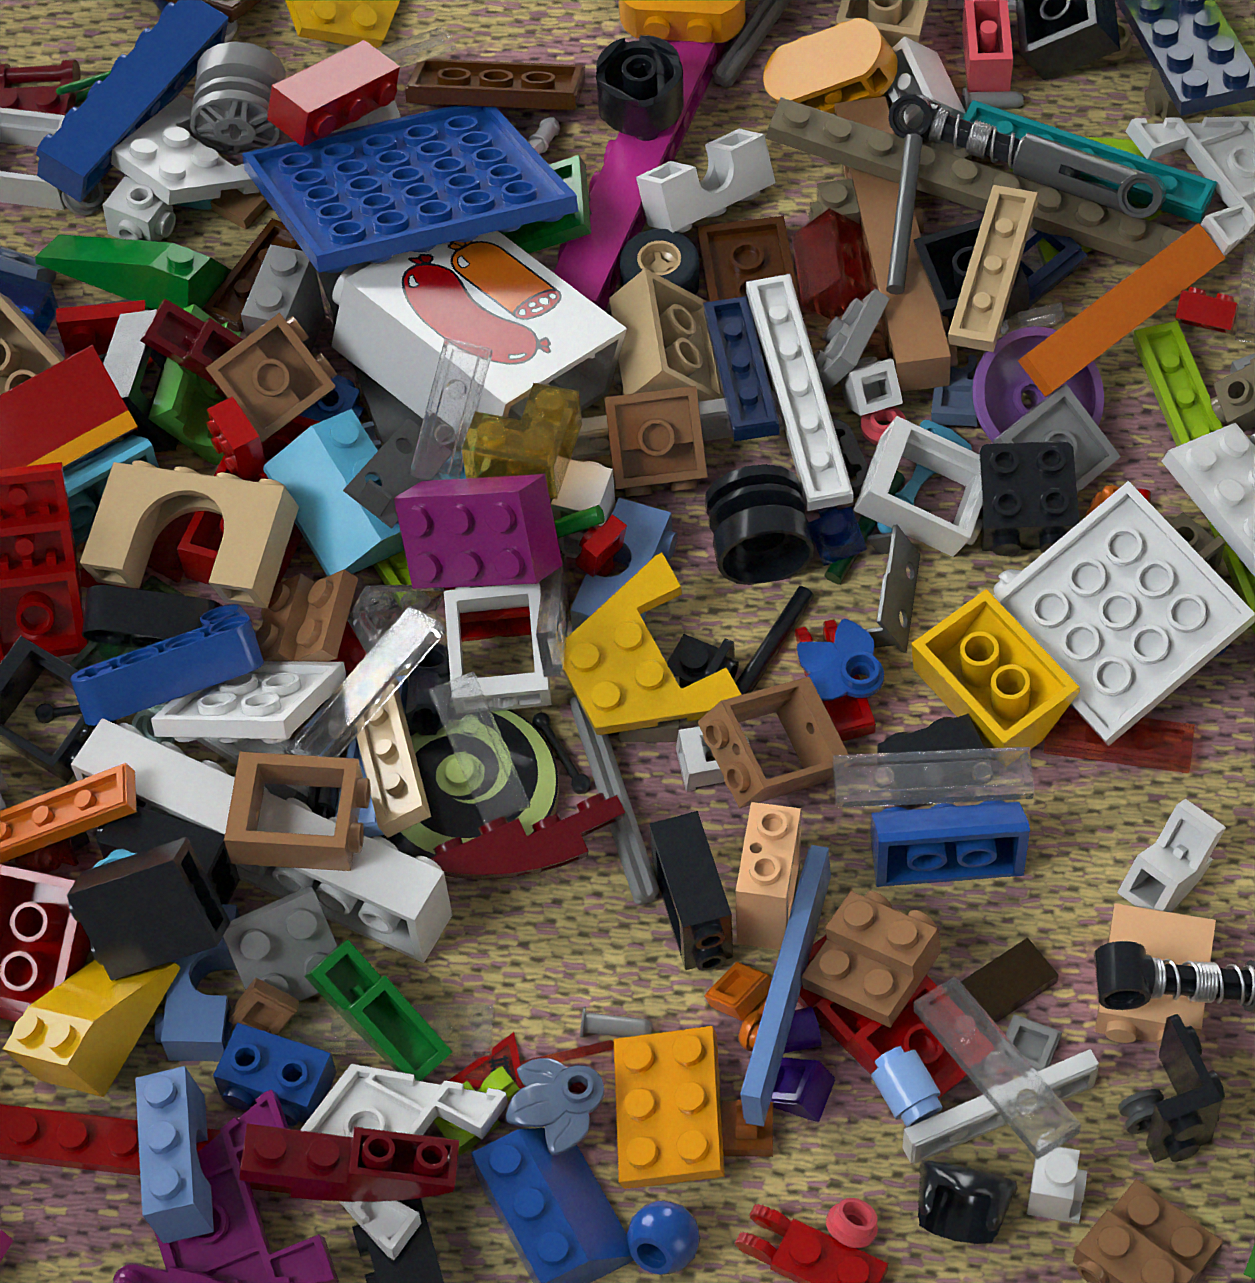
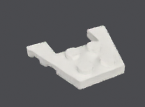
M184 95L175 98L112 149L111 164L138 184L148 186L152 190V194L168 205L220 198L221 190L236 188L243 194L259 192L258 187L245 171L244 163L234 166L219 156L216 150L206 147L190 136L189 133L192 132L190 125L193 101Z
M1255 116L1204 117L1202 123H1184L1181 118H1165L1163 124H1147L1146 118H1135L1130 121L1125 132L1147 160L1182 148L1195 163L1197 169L1207 179L1217 182L1216 192L1229 208L1206 215L1201 226L1224 256L1255 230Z
M351 1064L301 1128V1131L352 1137L354 1127L423 1135L435 1118L441 1117L483 1139L508 1105L506 1093L497 1089L488 1088L487 1093L464 1089L463 1083L445 1080L442 1085L417 1081L412 1074ZM398 1201L340 1202L382 1251L393 1260L396 1259L421 1224L419 1213Z

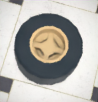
M651 229L637 234L627 242L622 250L620 258L621 288L646 268L694 295L697 294L700 278L699 255L693 242L683 234L676 231L672 233L668 229Z

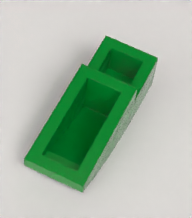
M348 939L341 942L304 976L335 1011L397 1072L412 1074L415 1076V1080L422 1081L453 1052L386 976L381 977Z

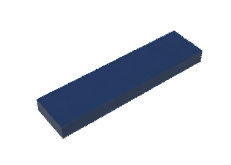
M748 297L703 303L706 325L734 442L780 435L779 420Z

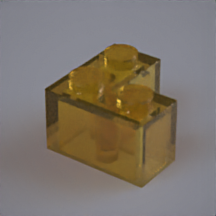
M533 383L521 420L475 411L462 447L466 478L545 474L549 497L557 499L582 426L579 391Z

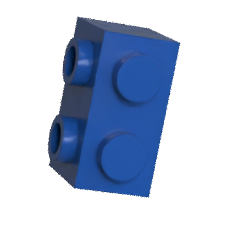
M237 1022L213 1074V1078L223 1101L240 1110H249L251 1106L257 1103L255 1100L259 1096L272 1089L278 1094L287 1125L296 1126L298 1121L306 1123L327 1096L337 1072L330 1052Z

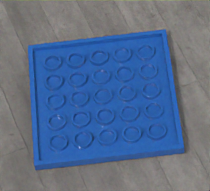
M454 105L330 133L327 137L320 138L304 147L294 141L242 153L245 171L318 273H338L346 270L350 265L367 261L372 263L385 262L391 259L392 255L409 251L427 252L439 244L451 241L469 242L475 240L481 234L494 231L511 232L519 229L523 224L536 221L553 222L560 220L563 215L578 212L577 195L496 107Z

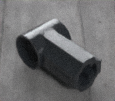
M427 642L416 645L408 654L409 683L405 716L408 727L415 729L419 735H436L442 727L448 726L449 703L452 697L448 648L445 645Z

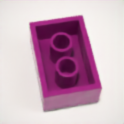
M545 474L421 481L394 498L413 589L537 584L563 565Z

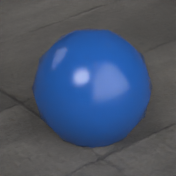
M666 1200L655 1201L641 1208L632 1217L626 1236L630 1255L642 1269L658 1275L681 1271L695 1258L700 1242L696 1219L683 1205Z

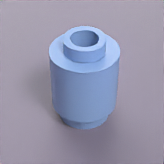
M902 1046L889 1050L875 1060L878 1069L871 1074V1077L895 1119H902L906 1127L932 1117L943 1108L937 1098L941 1092L916 1050L904 1052Z

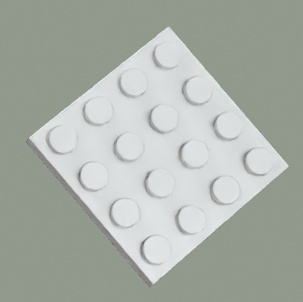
M1129 481L993 595L1080 687V692L1071 705L1108 746L1255 622V612Z

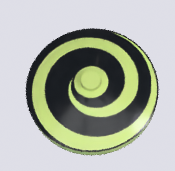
M450 701L448 726L442 727L436 735H419L415 729L408 727L431 817L389 838L385 835L379 837L390 841L397 847L398 851L413 858L424 856L430 859L436 856L433 850L436 846L456 837H461L463 843L481 835L479 827L502 816L506 817L508 823L519 818L527 836L535 833L532 825L555 814L559 800L558 770L549 744L531 722L510 709L456 715L453 701Z

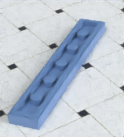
M811 845V848H808L741 1090L743 1117L747 1124L764 1126L802 986L801 976L807 968L831 879L828 847Z

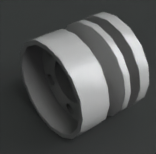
M221 43L206 50L198 60L190 128L196 139L206 147H210L225 155H242L245 152L272 147L279 139L280 129L267 120L271 87L273 84L285 79L286 70L281 60L269 50L251 43Z

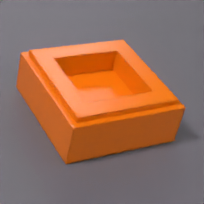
M736 962L706 992L704 997L715 1010L743 1021L768 995L772 980L768 974Z

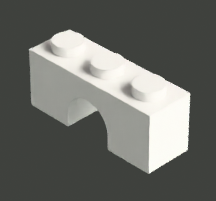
M737 129L705 144L708 155V170L701 182H699L696 167L669 161L637 176L636 180L648 226L668 229L672 233L675 231L683 233L692 228V223L704 217L719 216L726 212L727 206L737 201L752 200L761 194L760 190L775 184L765 134Z

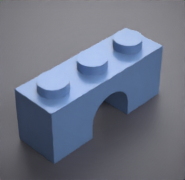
M622 498L618 499L612 514L625 523L627 529L623 547L614 555L613 561L625 565L627 569L613 577L595 575L592 578L586 573L570 609L572 632L655 555L662 552L666 559L670 560L672 558L678 534L672 531L671 512ZM646 612L640 614L643 621H645Z
M222 904L230 921L240 917L237 905ZM223 937L217 947L171 961L181 968L164 995L166 997L164 1013H157L155 1020L156 1043H162L169 1061H220L232 1034V1023L228 1022L231 1007L227 996L206 995L197 991L199 983L209 973L217 970H236Z
M185 1066L135 1078L142 1216L163 1244L214 1232L211 1185L202 1172L196 1149V1143L208 1140L205 1095Z

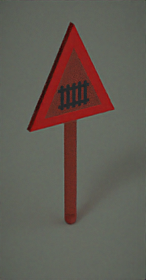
M513 1032L448 1081L457 1083L468 1081L474 1089L479 1090L487 1076L502 1066L516 1085L522 1089L526 1086L520 1080L517 1068L526 1062L537 1058H551L558 1062L589 1056L613 1050L614 1041L607 1040L520 1061Z

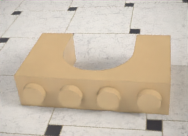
M133 461L132 464L113 462L80 564L97 583L139 589L153 545L160 532L171 521L186 513L194 511L215 512L223 516L224 534L208 583L224 602L268 608L299 506L288 492L286 486L272 479L264 478L260 479L259 482H252L224 472L218 473L216 476L199 474L197 471L187 467L179 466L175 467L174 470L157 468L144 461Z

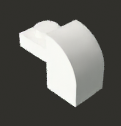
M1184 799L1176 805L1156 843L1137 855L1117 893L1136 907L1172 912L1209 868L1213 861L1210 855L1226 827L1190 801Z

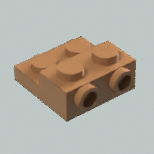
M280 312L205 368L227 398L234 397L260 436L262 443L336 388L335 384L331 381L337 375L333 367L321 353L315 357L312 356L303 344V342L309 339L304 329L293 316L285 320Z
M696 386L604 397L615 489L624 488L625 497L652 494L653 484L669 482L671 491L698 488L697 479L708 478Z
M343 569L326 578L319 579L317 582L300 573L281 583L275 584L268 608L261 609L263 622L256 633L263 660L329 662L336 659L358 577Z
M850 891L826 925L827 940L801 976L804 989L891 1028L942 952L938 928H936L934 921L927 914L919 910H911L906 915L892 909L888 899L875 891H868L864 896Z
M1136 1178L1110 1211L1107 1209L1078 1244L1075 1249L1073 1263L1078 1266V1273L1088 1283H1194L1221 1249L1223 1241Z

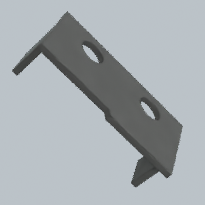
M432 411L427 415L421 427L407 418L343 491L392 529L398 522L394 498L417 483L428 481L451 455L452 452L443 444L453 430V427ZM399 440L408 442L412 447V452L409 454L401 453L396 448V442ZM368 474L378 476L382 486L380 487L371 479L366 483L365 476Z
M896 524L893 525L892 532L868 536V541L878 553H889L887 570L883 574L876 621L880 627L865 630L874 639V648L896 645L901 652L907 653L920 553ZM907 564L910 569V579L908 578L906 572ZM900 611L903 616V627L899 618Z

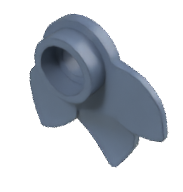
M551 1058L533 1059L518 1067V1076L526 1087L520 1089L512 1097L506 1113L507 1122L523 1127H545L546 1142L551 1155H558L572 1149L588 1134L590 1125L589 1114L595 1111L603 1101L604 1084L601 1076L588 1066L574 1065L566 1067ZM575 1083H584L587 1086V1090L582 1094H573L569 1091V1088Z

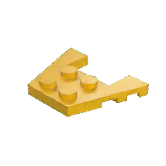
M285 0L298 37L351 46L365 40L376 49H380L400 0Z
M662 552L655 555L554 649L555 658L597 736L656 727L658 722L686 718L687 721L700 720L721 700L742 695L727 668L713 673L685 688L679 687L640 614L682 595L681 585Z

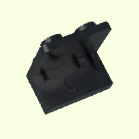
M1069 442L985 444L981 447L979 461L983 504V525L980 535L982 551H993L994 554L1000 556H1011L1019 553L1021 550L1040 549L1044 553L1079 523L1073 446Z
M1178 1014L1166 1018L1159 1051V1059L1177 1096L1157 1102L1154 1106L1146 1146L1155 1163L1169 1157L1172 1162L1185 1160L1196 1154L1200 1149L1199 1146L1212 1142L1216 1123L1219 1121L1221 1104L1225 1099L1224 1088L1219 1076L1214 1070L1207 1071L1200 1057L1202 1055V1047L1196 1031L1192 1026L1185 1027Z

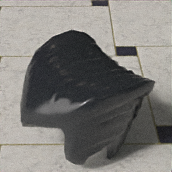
M923 1160L919 1165L920 1182L917 1202L919 1226L934 1235L957 1242L972 1244L992 1243L1004 1221L1012 1197L1018 1190L1016 1181L998 1176V1174L993 1172L974 1170L958 1164L953 1165L948 1162Z

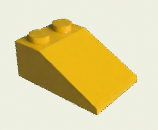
M93 960L29 1005L23 1016L14 1025L13 1032L2 1050L43 1082L105 1097L181 967L175 962H168L111 981L104 966Z

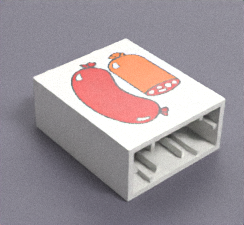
M499 231L481 234L475 240L469 242L451 241L439 244L427 252L409 251L392 255V258L385 262L372 263L367 261L350 265L338 278L332 294L333 301L339 305L331 347L424 420L432 411L452 426L453 430L449 434L448 439L461 449H464L484 467L488 466L536 428L543 434H547L552 430L551 423L569 420L608 394L627 330L625 326Z

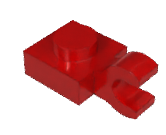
M612 514L602 526L597 525L589 528L579 543L582 550L575 559L577 566L592 578L595 575L607 577L615 568L613 557L623 547L627 525Z

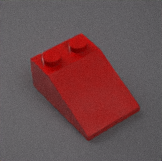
M0 863L1 1019L17 1022L29 1005L83 968L91 948V942L82 924L73 918L66 896L77 880V877L21 865Z

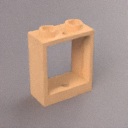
M751 802L736 886L737 944L781 949L795 899L801 863V808Z

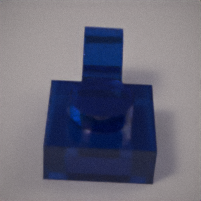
M837 506L818 509L821 518L809 522L814 542L824 566L868 550L851 506L839 511Z

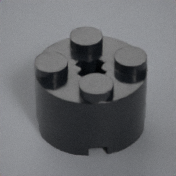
M639 35V41L625 43V38L616 40L608 45L599 55L596 64L599 116L611 128L624 134L633 135L639 140L650 141L655 139L659 132L669 128L678 120L684 108L683 68L677 50L670 43L655 36Z

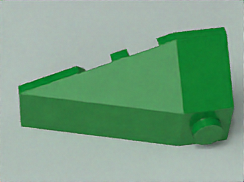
M59 234L35 256V264L131 301L145 300L147 307L154 310L158 309L164 299L169 300L182 309L193 304L201 309L232 271L215 259L193 251L190 248L175 243Z

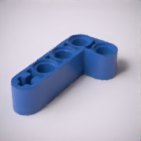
M238 604L220 606L207 611L200 617L202 627L97 663L74 673L70 680L85 724L91 726L98 725L102 718L111 722L258 669L264 664V660L250 616Z

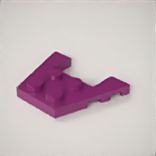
M271 1089L255 1100L257 1103L238 1119L234 1117L220 1129L221 1133L197 1152L202 1172L211 1185L214 1232L165 1244L155 1233L166 1270H169L170 1266L204 1273L226 1283L339 1282L325 1237L320 1234L272 1253L250 1183L239 1181L247 1124L289 1129L278 1094Z

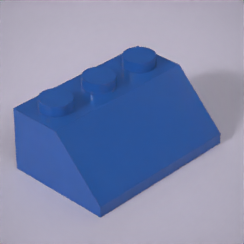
M992 799L984 801L979 805L956 806L951 803H941L927 809L907 810L903 807H890L881 812L871 813L870 838L876 887L1024 876L1030 827L1020 802H1005Z
M545 1128L517 1129L471 1152L475 1175L533 1283H592L634 1261L630 1255L627 1234L578 1145L564 1153L551 1155L546 1142Z

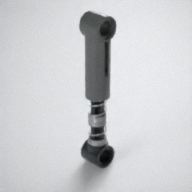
M909 94L902 96L894 101L889 109L888 120L890 127L895 134L902 138H905L908 134H918L922 137V141L925 142L932 140L940 144L945 141L954 144L956 150L965 148L967 154L970 153V155L973 154V156L976 155V157L979 156L982 159L988 156L993 163L998 160L1006 162L1011 169L1013 168V175L1123 212L1130 217L1140 219L1149 217L1159 211L1165 202V186L1160 178L1152 173H1145L1029 132L1026 136L1018 139L1015 137L1014 132L1011 135L998 132L996 126L987 125V123L984 124V122L981 123L978 120L972 123L960 119V113L956 117L952 116L949 110H944L940 104L934 103L932 99L925 95ZM911 104L919 106L924 115L923 122L917 129L908 127L904 121V112ZM1082 171L1120 184V187L1116 190L1081 178L1079 175ZM1139 182L1149 185L1153 191V201L1146 208L1138 207L1131 201V189Z
M1131 941L1111 942L1095 950L1094 961L1098 1001L1101 1006L1107 1009H1135L1144 1006L1151 998L1159 999L1165 994L1173 995L1175 1000L1180 996H1187L1191 1002L1211 1003L1215 998L1218 1004L1223 999L1237 1000V1003L1240 1006L1242 1005L1246 1011L1255 1012V960L1246 962L1241 970L1234 964H1229L1225 968H1219L1217 963L1203 961L1193 962L1188 960L1182 965H1175L1170 959L1162 961L1160 958H1152L1146 954V949L1143 945Z

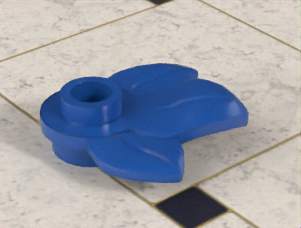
M845 618L842 619L837 627L834 643L799 642L797 644L800 665L809 674L807 677L810 676L821 700L833 701L845 695L855 698H866L874 695L881 689L884 682V669L882 664L873 656L874 639L855 622ZM857 674L865 675L867 679L857 680L852 677Z

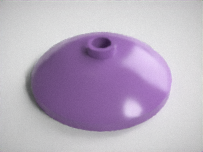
M1037 326L1017 329L999 338L994 352L986 351L979 361L973 380V404L978 421L992 442L1046 398L1019 364L1018 360L1057 330ZM1093 360L1064 384L1068 385L1099 426L1104 408V389L1099 370ZM1023 393L1031 398L1032 404L1030 408L1022 403Z

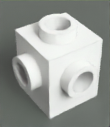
M127 176L121 180L103 204L107 232L109 235L119 239L160 242L163 237L166 238L171 234L175 226L176 216L173 213L172 205L166 204L152 194V190L148 186L140 185Z

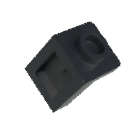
M683 634L667 661V665L673 676H679L680 686L685 688L724 668L728 669L734 680L738 671L739 661L735 660L734 642L725 638L720 647L717 648Z

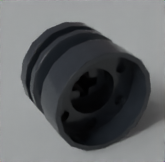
M768 464L745 466L730 471L718 478L706 491L705 508L709 516V528L714 534L713 548L717 568L724 578L736 584L744 585L780 581L802 571L813 559L815 547L810 525L805 517L806 507L802 498L801 484L794 472L782 466Z

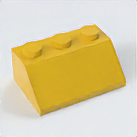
M987 589L911 643L913 670L957 717L969 714L983 746L1004 769L1044 740L1080 692V687Z

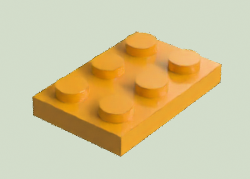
M706 1026L614 1039L618 1177L622 1188H640L725 1177L717 1033L714 1027Z

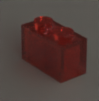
M828 208L792 235L795 253L794 261L797 267L800 287L799 295L802 305L807 309L833 320L836 316L840 317L843 315L855 298L862 301L871 293L860 224Z

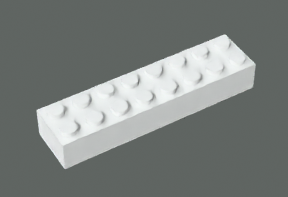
M102 718L71 763L77 781L127 763L135 770L136 806L225 835L235 777L228 775L215 762L203 760L201 763L186 756L179 747L170 742L162 741L159 744L144 737L137 728L130 724L120 723L117 725ZM264 787L257 831L334 836L337 817L326 819L313 813L303 802L295 798L284 800L271 794ZM364 836L361 853H353L351 871L236 864L241 880L280 898L311 886L315 891L326 919L422 963L427 959L452 917L445 874L441 867L427 857L417 856L413 858L398 851L393 843L379 836H374L372 839Z

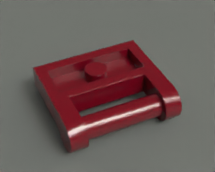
M63 60L61 65L11 67L8 63L0 64V108L66 115L75 106L78 91L58 95L56 89L81 79L78 61ZM60 82L58 86L12 88V84Z

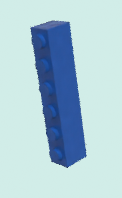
M178 0L176 3H168L163 9L158 23L152 29L145 28L139 35L134 49L128 55L123 53L117 58L109 76L104 81L97 80L93 84L86 100L79 108L74 106L68 111L59 130L54 135L49 133L42 139L36 151V155L39 157L37 176L81 203L113 167L111 164L112 149L175 99L197 74L198 60L206 50L225 42L229 17L202 0Z

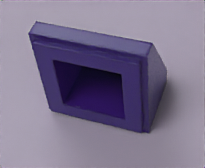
M782 1057L770 1102H773L774 1108L819 1122L833 1088L835 1077L819 1060Z

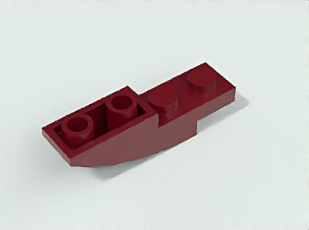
M164 299L140 341L215 385L217 388L214 393L224 399H228L205 368L243 339L213 319L208 318L203 322L169 300Z
M599 793L578 803L576 806L579 812L561 820L559 814L556 813L534 823L532 828L535 833L528 836L519 818L508 823L506 817L502 816L479 827L481 835L463 843L461 837H456L436 846L433 849L436 856L430 859L441 867L445 876L454 878L488 880L537 874L587 857L589 851L582 837L623 819L626 812L618 795L606 799L603 793Z
M247 1124L239 1181L291 1187L290 1198L319 1201L382 1202L431 1197L454 1192L459 1140L354 1127L353 1136L347 1137Z

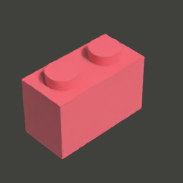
M964 0L962 36L967 92L1010 91L1013 51L1008 0Z

